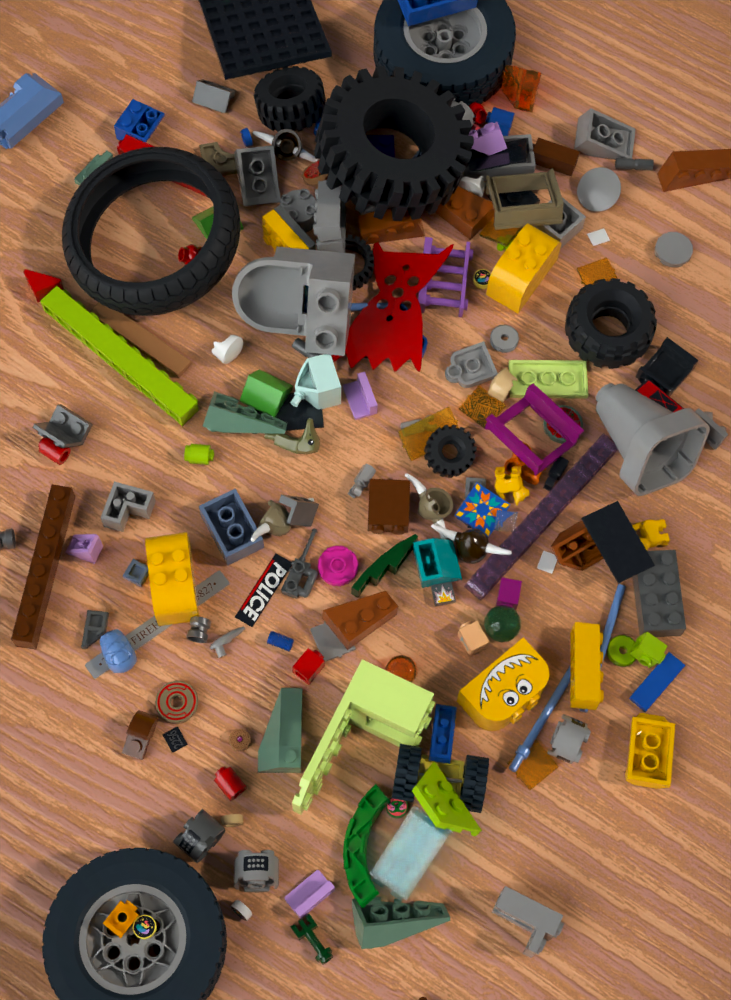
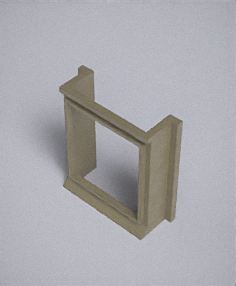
M553 168L548 172L490 178L489 175L486 176L485 193L491 196L494 208L495 230L521 228L527 223L532 226L563 224L564 202ZM548 189L552 203L502 207L498 193Z

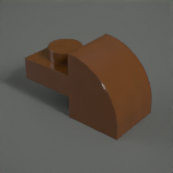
M138 710L126 733L128 735L122 753L143 760L150 739L154 735L159 717Z

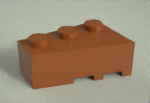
M391 209L386 210L383 219L374 218V211L358 216L361 236L366 241V244L425 236L421 217L420 219L412 220L408 210L402 221H393Z
M383 591L323 610L322 619L345 648L349 650L396 616L399 606L387 591Z

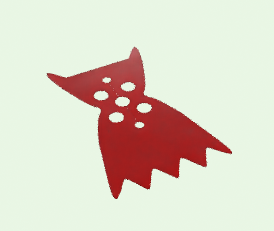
M378 242L374 243V272L380 292L368 302V306L362 309L349 328L345 354L347 355L350 368H353L362 358L367 356L372 370L377 368L386 358H389L394 372L409 359H411L416 370L420 372L422 364L423 320L420 303L416 294L426 286L451 253L454 244L448 246L439 254L387 252L383 251ZM404 265H409V269L406 271L402 268ZM389 275L396 277V281L391 285L385 284V278ZM411 277L419 278V282L415 286H409L408 280ZM396 288H402L404 291L403 295L399 298L392 296V292ZM385 299L388 301L386 308H377V303L380 300ZM404 301L411 302V307L406 311L401 310L400 304ZM387 316H393V320L387 321ZM332 355L333 362H335L341 356Z

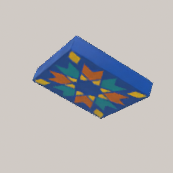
M476 482L454 517L473 529H479L489 538L495 529L497 510L507 511L511 504Z

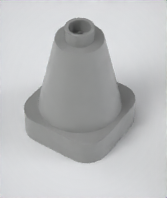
M609 383L598 391L596 395V412L624 459L620 470V478L637 496H644L676 484L692 472L710 431L709 425L691 408L672 412L625 384L614 385Z

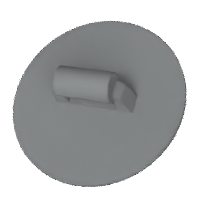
M603 167L594 168L585 173L577 187V196L580 203L586 209L594 212H601L611 208L617 202L621 193V183L616 173Z

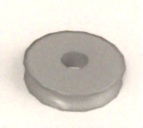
M509 325L495 327L490 335L492 347L502 353L513 351L519 342L518 332ZM501 337H507L508 340L504 341Z

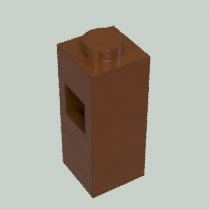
M539 137L536 144H533L536 165L548 169L553 168L554 171L572 177L580 151Z

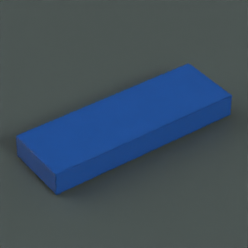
M668 652L662 663L655 667L629 699L646 712L686 665Z
M436 704L429 761L450 764L457 707Z

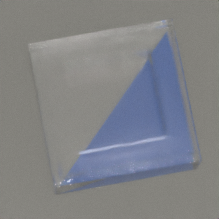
M497 510L494 530L515 532L518 512Z

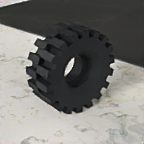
M444 425L442 428L436 429L427 440L424 447V452H426L424 457L425 460H428V467H432L435 474L438 472L442 477L445 475L448 478H452L455 475L457 477L473 464L476 457L475 452L477 451L476 446L474 447L475 440L470 438L471 434L469 432H464L465 428L463 427L456 428L457 425H452L451 427ZM447 444H452L457 449V456L453 459H447L442 453L443 447Z

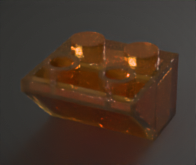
M505 66L502 91L515 109L533 112L542 73L517 66Z

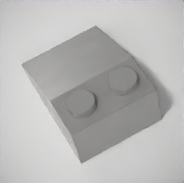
M590 108L578 118L574 149L594 157L614 160L616 158H632L636 129Z
M274 146L236 149L234 154L243 206L280 202Z

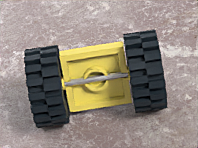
M400 744L392 799L414 801L413 788L430 765L435 762L429 761V755H421L422 747ZM467 755L465 761L451 759L450 764L436 762L468 811L481 813L486 792L489 758Z

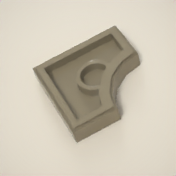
M218 142L199 145L201 158L215 167L222 176L237 174L235 154L223 151L219 147Z

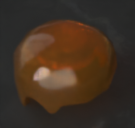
M405 655L394 656L389 660L385 668L386 671L411 683L418 676L417 664L411 657Z

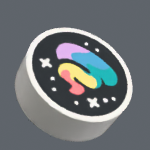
M235 900L230 906L244 921H248L252 916L251 910L239 900Z

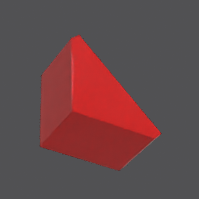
M24 269L25 278L37 302H40L56 286L64 290L60 278Z

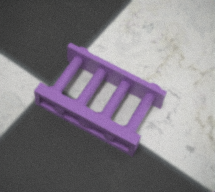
M425 237L423 253L439 254L446 249L436 248V245H432L433 238ZM467 241L465 251L452 249L448 256L464 258V267L442 265L437 271L462 274V283L434 281L431 279L419 291L418 300L422 313L425 311V306L429 305L459 308V317L463 316V310L467 311L468 299H465L468 261H472L473 249H470V242ZM436 288L461 291L460 300L430 297V295H426L427 289Z

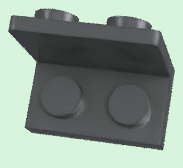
M59 404L49 422L34 423L33 428L38 431L40 436L50 438L56 446L65 448L83 445L93 424L62 404Z

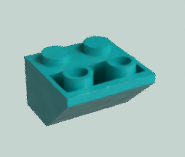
M432 538L413 542V553L422 588L462 580L452 540Z

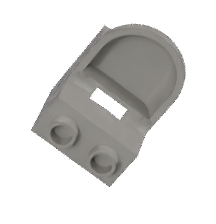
M277 246L274 257H263L253 260L239 271L232 288L234 307L239 316L255 329L270 333L306 336L305 352L345 356L351 320L355 254ZM305 285L309 286L307 313H304Z

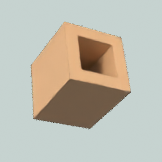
M478 620L473 623L468 621L460 626L461 629H459L458 637L469 657L488 648L490 642Z

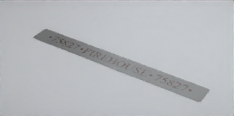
M217 571L196 586L198 606L230 584L221 571ZM154 615L127 634L126 638L129 640L134 651H136L171 625L158 626ZM102 653L85 664V667L95 679L109 670Z

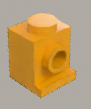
M128 900L125 903L120 901L103 924L121 938L138 917L136 913L138 908ZM119 913L127 915L126 921L120 922L118 920Z

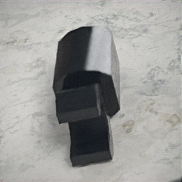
M559 457L554 462L548 473L549 477L545 482L544 489L551 491L556 480H560L568 466L569 461L567 459Z

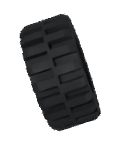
M293 66L292 68L283 67L280 70H273V73L266 74L264 79L261 78L254 90V99L259 119L264 126L277 132L283 129L298 130V132L306 127L308 129L313 123L316 124L320 120L326 104L323 82L320 76L305 67Z

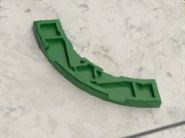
M376 784L361 799L353 818L350 819L343 847V863L348 885L354 898L362 908L379 894L368 871L367 843L375 820L391 802Z

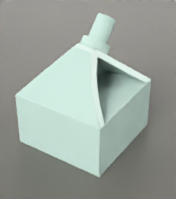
M322 354L306 359L295 383V396L290 402L293 406L297 407L300 401L304 399L317 409H325L341 404V385L331 355Z

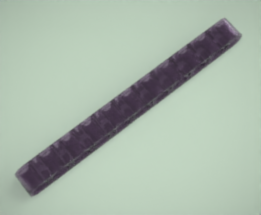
M602 434L499 546L500 548L512 551V554H492L468 580L464 588L481 601L616 453L618 449L613 440Z

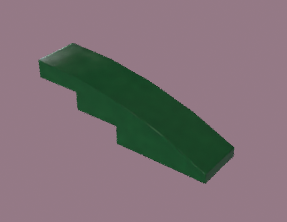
M416 534L410 536L381 555L351 587V594L359 598L369 582L377 586L387 571L395 575L413 550V542L418 541V536Z

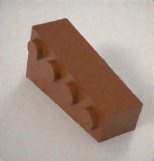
M731 149L673 151L657 173L663 192L731 179Z
M459 186L455 193L451 195L447 204L444 206L439 204L435 212L469 240L494 218V208L491 201Z

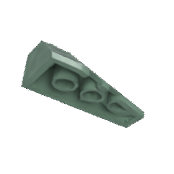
M214 391L203 423V427H206L209 431L285 434L286 422L267 413L260 415L254 410V407L250 405L244 407L238 404L239 400Z
M375 897L362 908L356 899H352L355 933L361 949L387 946L450 921V915L443 903L416 901L414 904L401 903L402 899H394V902L381 901V897Z

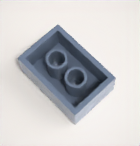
M236 489L199 506L200 515L227 565L264 548L262 536H259L254 542L251 541V537L257 527Z

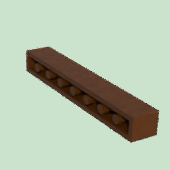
M51 485L11 637L16 647L37 649L76 497L72 487Z

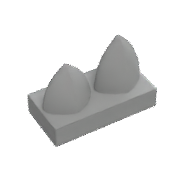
M698 408L695 412L710 427L706 442L716 450L729 434L724 426H719L713 421V412H703Z

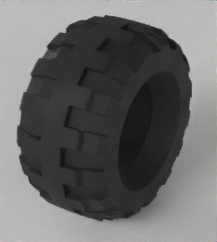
M612 278L610 281L600 279L594 281L593 284L585 285L573 297L566 315L565 333L568 336L569 345L574 352H578L579 357L584 361L589 360L593 362V366L600 368L608 366L609 369L619 368L620 365L628 366L635 363L636 359L642 357L648 350L657 327L656 310L652 302L648 301L647 294L642 289L637 290L635 284L629 281L627 283L620 282V279ZM601 316L614 317L622 322L627 332L620 336L605 335L596 329L593 320Z

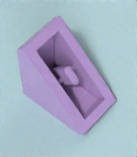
M97 534L73 535L65 553L95 564L103 544Z

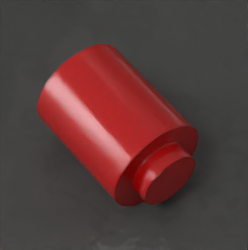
M44 437L38 444L39 453L58 465H62L71 452L69 447L60 448L56 446L50 438Z
M223 766L215 773L216 778L214 782L230 801L239 797L247 789V786L232 767L226 768Z

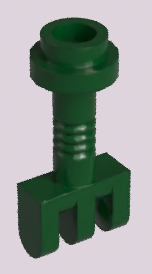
M308 913L305 915L306 920L309 922L307 926L300 919L298 921L302 927L300 931L294 924L290 927L299 940L306 937L318 954L315 959L324 965L333 958L332 950L330 947L325 949L319 939H317L313 930L318 926Z

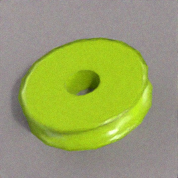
M626 635L614 637L607 647L609 660L620 667L633 664L636 658L629 653L635 641ZM619 648H624L626 653H620Z

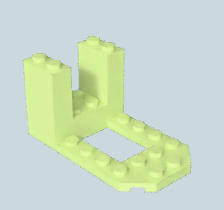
M362 659L299 784L301 786L300 792L295 794L292 801L293 811L301 815L304 810L307 811L309 809L313 795L319 794L323 785L322 777L329 774L333 765L330 761L333 755L338 756L342 747L339 743L342 737H347L352 726L349 723L400 747V744L419 747L423 738L420 734L423 729L427 730L432 720L429 715L436 703L433 701L434 693Z

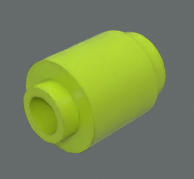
M191 443V445L185 446L184 460L189 461L190 464L209 465L210 461L214 460V449H211V445Z

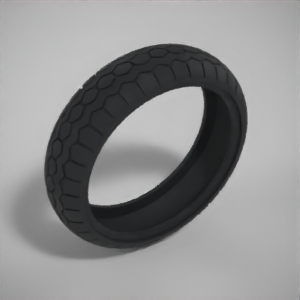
M171 147L135 149L106 161L96 168L78 187L67 207L63 221V252L67 266L76 282L90 297L112 310L131 315L150 316L165 314L184 308L199 300L222 279L230 267L238 247L240 214L236 198L226 179L203 158L188 151ZM173 181L190 185L211 199L214 216L208 239L199 253L177 272L154 281L124 282L106 276L93 266L91 241L96 224L111 203L127 191L151 182Z

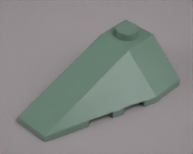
M281 688L258 750V773H301L302 688Z

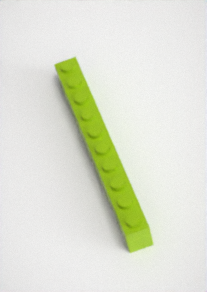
M56 286L40 301L43 310L181 426L199 411L198 400L194 395L183 391V387L178 382L171 381L165 371H159L149 358L145 359L142 357L140 351L134 346L130 347L124 337L113 333V329L108 324L101 323L95 313H89L80 301L76 302L72 299L71 294L67 290H61Z

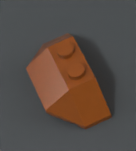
M582 520L560 532L551 545L560 565L580 571L604 559Z

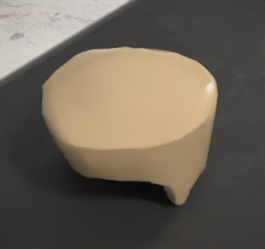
M506 368L502 369L491 382L488 395L504 402V400L508 399L507 395L513 386L512 381H517L518 379Z

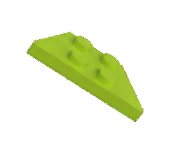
M433 762L413 788V794L435 827L450 829L458 833L462 830H467L471 832V836H477L482 831L436 762Z

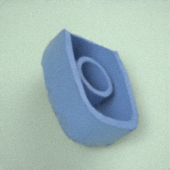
M118 629L108 631L101 636L100 647L109 669L113 673H124L132 669L137 662V657L126 636Z

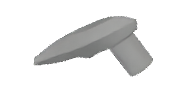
M245 627L234 629L211 644L210 649L216 650L218 658L226 656L223 645L230 643L233 638L245 630Z

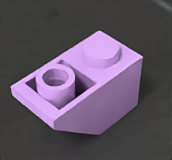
M498 122L488 123L478 130H470L469 136L474 137V144L471 149L487 155L507 149Z

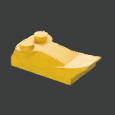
M639 713L636 717H632L627 769L625 771L627 782L655 789L669 788L671 786L675 723L668 722L664 716Z

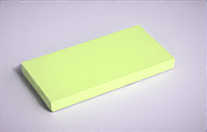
M509 360L508 362L509 372L518 379L517 381H512L513 386L509 391L510 398H523L527 388L533 383L549 398L587 399L589 396L587 361Z

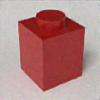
M308 648L292 666V672L306 684L310 685L325 667L324 656L317 650L312 651Z

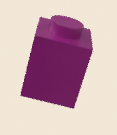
M501 577L496 607L506 612L516 611L522 581Z

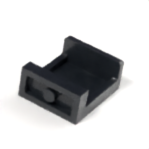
M667 337L651 359L639 368L636 378H638L641 384L649 379L667 395L671 396L695 369L698 359Z

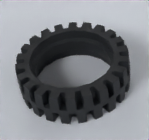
M348 234V238H345V249L356 251L362 255L365 262L363 270L354 275V291L356 286L360 289L363 287V283L367 284L369 279H371L374 270V253L370 245H366L365 240L362 239L360 241L358 236L352 239V235Z

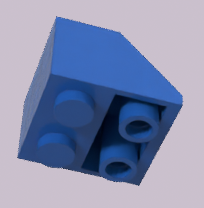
M132 99L114 125L116 138L123 140L127 134L147 142L164 118L165 113Z

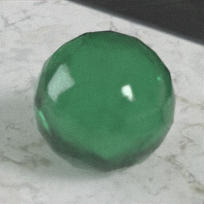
M499 605L493 607L487 613L484 619V628L488 636L494 641L501 643L509 642L519 634L521 619L517 611L512 607Z

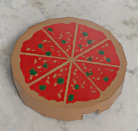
M320 160L313 162L302 172V178L307 185H317L318 181H325V177L329 175V173L320 174L318 170Z

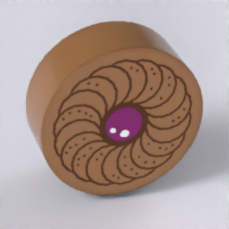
M244 729L234 730L229 736L230 746L235 751H245L251 744L250 734Z

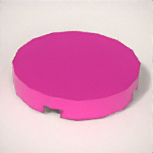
M344 546L327 548L318 559L320 577L332 586L349 584L358 573L356 555Z

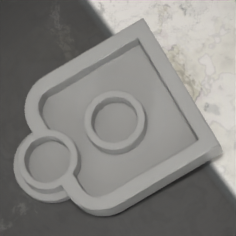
M484 341L454 352L450 359L451 365L445 370V377L449 382L459 383L464 388H471L490 381L498 374Z

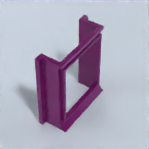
M534 383L527 388L525 396L501 415L495 417L493 414L488 416L485 429L490 430L534 472L535 476L574 447L580 435L584 433V430ZM529 406L566 440V442L543 460L537 457L505 426L506 423Z

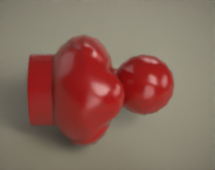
M476 102L469 105L474 113V124L483 123L487 118V112L483 105Z
M194 244L181 247L178 253L179 262L187 265L199 253L202 247H197Z

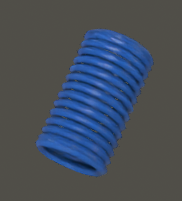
M274 631L270 632L267 644L274 645L288 652L294 643V639Z

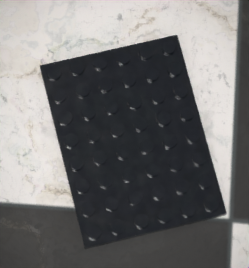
M198 0L225 80L332 57L331 48L311 0Z

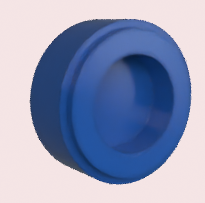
M248 128L242 129L240 133L245 147L253 146Z

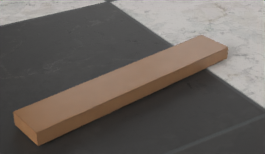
M99 302L89 311V313H95L101 323L108 324L114 333L124 337L127 342L180 378L192 364L188 358L123 313L112 310Z

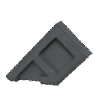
M87 610L81 645L82 649H87L106 633L109 619L108 612Z

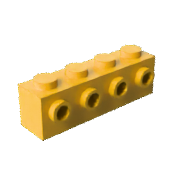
M575 622L570 631V708L596 710L598 705L603 702L604 691L600 688V683L603 682L604 676L603 671L600 670V664L603 662V652L600 651L603 633H600V624Z

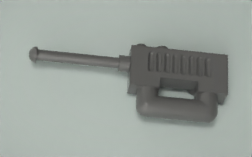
M312 529L302 556L292 561V568H289L288 577L281 589L282 594L295 599L298 596L304 598L309 596L318 572L311 568L310 563L305 562V557L317 533V529ZM302 576H308L304 588L298 586Z

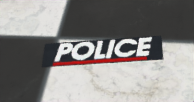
M275 554L235 618L253 627L292 566V562Z

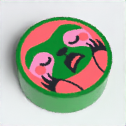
M389 798L391 802L386 806L388 815L395 819L402 818L408 810L407 801Z

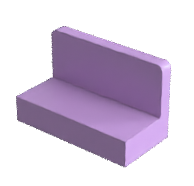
M365 371L358 373L357 381L343 385L344 393L355 420L377 414L378 408Z
M316 870L286 895L285 901L297 916L302 919L334 892L335 887L319 870Z

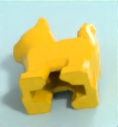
M513 466L512 472L509 475L504 473L505 467H496L495 489L497 496L505 500L504 493L513 492L515 504L518 506L519 502L524 501L530 495L529 489L523 486L520 475L521 466Z
M648 519L632 525L635 531L640 529L642 537L639 538L647 551L649 548L657 546L667 547L670 541L668 533H659L663 531V528H666L664 519Z

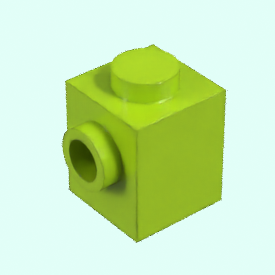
M646 632L637 637L629 654L638 659L640 664L650 668L662 663L666 656L664 652L667 645L649 632Z

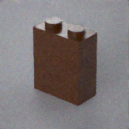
M369 480L368 531H372L374 534L392 532L395 535H402L408 533L410 480Z

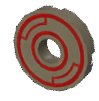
M182 681L169 682L161 687L155 701L159 715L165 721L174 724L188 721L196 713L199 703L197 693L193 687ZM179 697L183 700V704L177 708L171 705L172 700Z

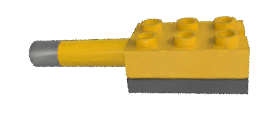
M281 205L262 217L263 240L267 245H271L275 252L277 246L316 250V244Z

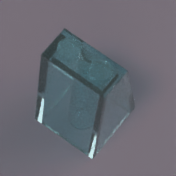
M417 806L412 807L370 872V875L373 876L372 881L382 888L384 885L392 890L390 894L398 900H408L453 831L435 827L426 812Z

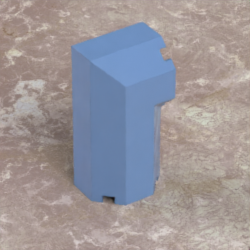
M25 73L18 79L13 86L15 88L14 94L11 92L9 97L0 104V145L5 149H12L64 103L62 94L36 73H32L33 75Z

